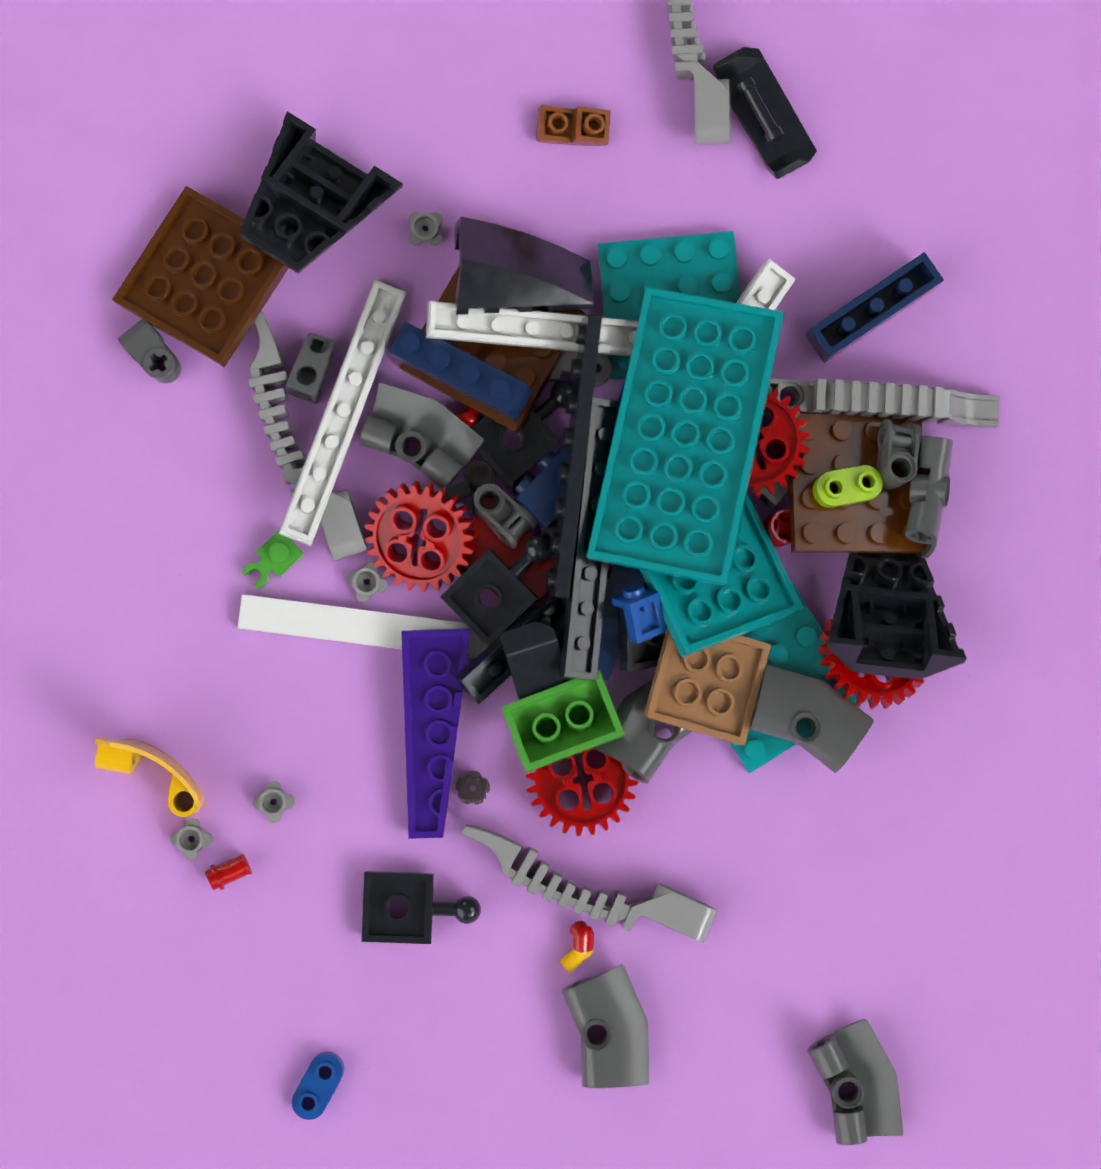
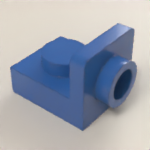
M631 585L624 588L623 593L612 597L613 605L624 609L631 642L639 644L666 632L659 592L646 589L643 585Z

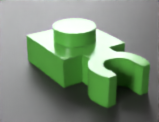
M279 531L256 551L262 560L258 563L246 565L242 571L244 576L249 575L253 570H258L261 573V579L254 585L256 589H261L268 583L269 574L272 571L278 577H281L305 555L291 538L278 534Z

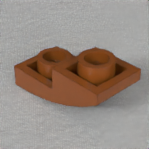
M541 105L538 108L536 142L607 146L609 143L611 110L577 106L575 109Z

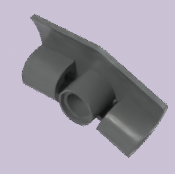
M385 383L378 384L373 414L367 418L360 438L361 446L410 462L440 488H447L452 484L484 442L483 437L438 400ZM412 436L418 438L421 443V450L416 456L410 454L407 449V442Z
M921 436L917 468L930 470V474L916 473L911 480V508L905 536L916 543L927 544L926 551L922 552L921 558L927 559L936 548L943 509L947 507L949 500V471L953 440L948 438Z
M767 665L764 670L760 696L756 701L749 729L800 745L836 773L851 757L874 720L849 699L844 700V696L837 690L834 691L830 684L819 679ZM799 719L807 721L810 726V733L806 738L801 737L796 731V724Z
M653 679L627 695L616 710L625 736L593 748L623 763L622 768L628 775L645 784L649 783L669 751L675 746V743L693 732L643 717ZM657 727L668 728L672 736L662 739L655 734L654 729Z
M620 964L595 978H586L562 989L563 996L581 1035L582 1086L586 1088H617L648 1085V1022L624 965ZM596 1024L606 1029L605 1037L598 1041L592 1040L587 1036L589 1027Z
M866 1019L859 1020L825 1036L807 1049L831 1094L837 1144L857 1145L865 1143L867 1137L903 1136L897 1075ZM842 1083H854V1090L850 1095H838V1089Z

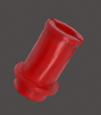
M244 854L216 867L212 864L210 865L211 869L205 871L208 882L213 890L217 888L223 890L225 889L224 885L252 874Z

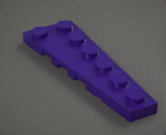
M471 629L402 630L408 838H443L463 687L455 676L467 665Z

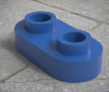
M322 1052L316 1055L310 1063L292 1097V1108L300 1118L312 1120L318 1118L324 1112L344 1074V1063L337 1054ZM320 1067H330L332 1075L330 1077H323L320 1074ZM305 1097H312L315 1101V1106L312 1108L305 1107L303 1099Z

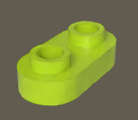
M868 465L829 471L815 480L813 496L821 506L826 508L866 502L880 494L883 480L880 473L874 467ZM863 477L870 480V488H866L862 484ZM830 483L837 485V494L830 491Z

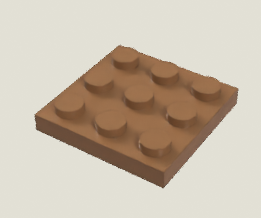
M667 628L643 717L745 746L771 645L744 636H738L682 658Z

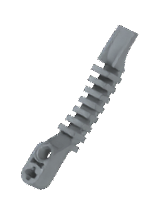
M668 0L670 11L669 23L671 27L670 38L673 45L672 55L675 62L676 76L678 80L692 79L694 81L696 145L731 144L730 80L716 79L699 63L706 61V53L704 52V44H700V37L697 36L696 21L693 20L695 6L692 4V0Z
M261 311L254 321L259 335V350L254 362L249 366L252 378L248 380L250 387L256 391V394L253 395L254 402L258 407H261V410L258 411L259 418L267 425L263 427L265 435L272 439V442H269L271 451L278 454L279 457L276 458L277 465L285 471L282 474L284 482L288 485L294 484L297 486L303 467L298 468L297 464L306 462L307 458L305 453H302V450L288 453V450L299 447L297 439H294L293 436L282 438V435L293 432L291 424H288L287 420L279 423L276 421L289 417L288 408H285L284 404L272 407L271 404L288 401V394L284 392L283 388L268 392L267 389L286 385L289 375H286V371L263 376V372L284 368V363L274 334ZM295 488L290 489L292 496ZM348 489L335 493L331 492L321 524L333 559L336 561L368 549L366 542H364V535Z
M819 378L815 381L771 379L767 394L770 396L775 389H778L777 400L781 401L780 392L788 391L794 398L793 406H788L789 410L799 406L801 408L800 413L820 414L821 412L839 414L845 411V415L854 416L862 412L861 416L870 417L878 413L880 418H887L893 415V419H903L908 416L907 421L922 419V423L927 424L938 420L937 424L999 427L998 402L1000 401V396L970 394L951 388L944 390V387L938 386L928 388L926 385L911 387V384L895 386V383L887 382L880 385L878 382L872 381L864 384L856 380L848 383L839 379L826 382V379ZM764 411L763 415L772 416L769 412Z
M466 824L461 833L488 846L497 855L503 874L512 879V884L518 887L520 884H523L527 887L526 891L534 895L537 891L542 894L544 900L550 902L551 898L557 900L558 906L564 909L567 905L573 907V912L580 915L583 911L587 912L589 917L596 921L599 917L603 918L605 923L612 927L616 922L623 920L622 928L631 931L635 920L644 916L704 943L718 910L659 883L653 896L631 904L625 902L626 897L624 893L617 891L611 906L605 903L608 893L601 889L594 903L588 901L592 894L591 889L583 886L578 897L572 895L576 888V883L568 880L563 891L557 889L562 880V875L555 871L548 884L542 882L549 869V864L541 861L533 877L529 876L527 872L538 855L537 850L530 848L520 867L516 869L512 864L522 845L497 833Z

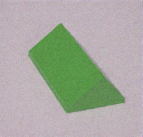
M600 670L597 672V681L573 679L501 707L515 749L526 773L625 736Z

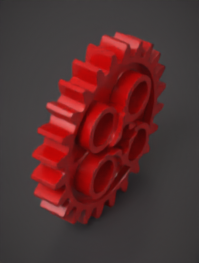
M775 389L770 396L767 395L764 411L772 414L774 420L769 426L760 427L758 437L762 438L759 440V450L766 469L761 470L759 468L756 456H754L747 493L749 489H754L756 498H760L761 488L765 487L771 495H774V484L776 483L784 489L787 488L784 478L786 475L797 479L798 474L793 467L794 465L799 467L805 466L806 462L799 457V454H807L810 449L806 445L801 444L802 441L810 439V433L800 432V429L807 425V420H796L795 418L800 413L801 408L798 406L789 410L788 406L791 397L787 396L782 401L777 400L778 389ZM774 443L781 444L786 450L785 455L777 460L769 458L766 454L767 447Z
M415 480L409 490L408 486L403 482L398 487V493L393 488H390L385 493L386 498L381 496L375 502L378 508L373 507L369 511L368 515L374 520H368L364 525V528L372 531L364 538V542L373 543L374 546L368 550L367 555L378 556V560L373 566L375 568L383 565L386 567L383 574L384 578L394 574L396 576L395 586H398L402 580L407 581L408 591H411L415 584L419 583L421 591L425 592L429 587V583H431L437 591L442 586V580L447 585H450L454 580V575L460 577L464 572L463 566H468L472 558L467 554L473 553L476 545L468 541L473 540L477 534L475 531L467 530V528L474 520L473 518L462 517L467 506L456 508L454 504L457 501V495L449 499L445 498L446 487H442L436 493L433 492V482H429L425 489L421 490L419 481ZM424 508L427 510V517L423 524V529L421 531V539H423L424 542L418 549V564H414V553L416 552L420 538L419 534H417L416 532L422 525V509ZM400 511L408 512L412 516L413 522L404 521L400 516ZM433 519L442 520L447 530L437 529L433 524ZM394 543L404 545L407 549V554L399 553L395 549ZM427 551L436 552L441 562L432 561L428 557Z
M829 619L824 625L828 631H824L819 638L825 644H822L817 652L827 656L820 661L819 665L830 668V671L824 676L825 679L835 678L837 680L832 688L834 691L842 687L846 690L844 700L854 695L856 696V706L858 707L865 700H868L869 707L872 710L878 706L879 701L883 708L887 709L892 705V701L900 705L905 700V696L910 698L916 693L915 688H919L924 683L923 679L885 676L886 683L879 681L875 674L867 673L860 677L858 672H852L826 647L833 619Z
M591 748L580 752L583 775L590 776L591 781L586 783L585 786L590 802V810L584 809L580 784L573 783V779L578 776L574 756L566 758L571 764V770L565 776L557 775L552 769V764L538 768L535 773L526 774L527 779L535 781V785L526 790L527 793H537L538 796L531 803V806L542 804L544 809L540 812L539 817L543 818L550 814L552 819L549 826L552 828L558 822L563 823L562 833L564 834L567 833L570 826H574L576 836L581 835L583 827H587L590 835H595V825L597 824L604 831L609 830L607 819L610 818L612 821L619 823L620 818L616 812L618 810L629 812L630 809L624 803V800H634L636 797L628 791V787L638 785V781L629 779V775L622 768L623 763L602 753L604 756L603 766L599 769H593L587 764L586 755L589 751L596 749ZM605 784L610 788L611 798L607 803H600L594 799L593 789L596 785ZM563 791H572L577 796L578 803L574 809L566 810L560 806L559 796Z

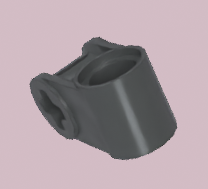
M139 320L118 338V341L129 355L140 364L149 376L164 384L171 383L179 377L181 364L178 358L165 344L164 339L154 326L146 320ZM160 360L165 361L166 369L163 372L159 370L158 362Z
M888 419L882 421L877 436L876 470L882 477L883 488L888 490L897 489L912 480L916 475L918 449L921 441V427L919 425L912 424L908 427L893 424ZM892 464L896 465L901 472V477H897L895 474H893L891 469Z
M484 484L476 490L474 494V511L476 516L493 530L503 543L515 549L518 546V539L530 527L535 528L538 524L537 520L527 509L516 503L495 484ZM485 497H493L499 504L494 509L488 510L483 508L480 502Z

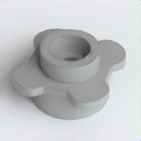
M415 211L409 216L411 233L408 235L410 243L413 245L430 243L432 246L440 244L442 236L439 233V225L443 221L442 216L438 212L430 214ZM428 226L429 229L428 231L424 232L422 230V227Z
M367 562L364 568L357 572L352 571L347 576V582L353 585L357 592L356 598L360 602H368L370 596L377 592L383 593L387 589L386 580L381 579L377 572L378 567L375 568L373 566L375 563ZM365 579L370 580L369 585L364 584Z
M276 781L269 782L266 790L253 799V806L267 815V820L271 823L279 822L281 814L286 809L292 808L295 803L294 797L283 792L281 785ZM272 799L277 800L276 805L271 804Z
M195 818L188 819L182 829L173 832L171 835L172 844L177 845L179 850L184 852V857L188 860L197 858L198 852L203 847L210 846L213 840L212 835L205 833L200 827V822ZM189 836H194V842L188 840Z

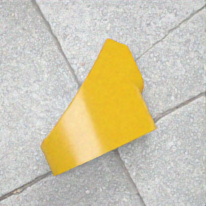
M95 739V744H98L95 758L96 769L131 775L135 767L141 762L142 756H145L172 773L168 806L173 814L179 817H188L197 813L202 808L204 803L202 791L190 774L168 754L149 744L132 739ZM182 791L189 792L194 799L190 810H184L178 804V797Z

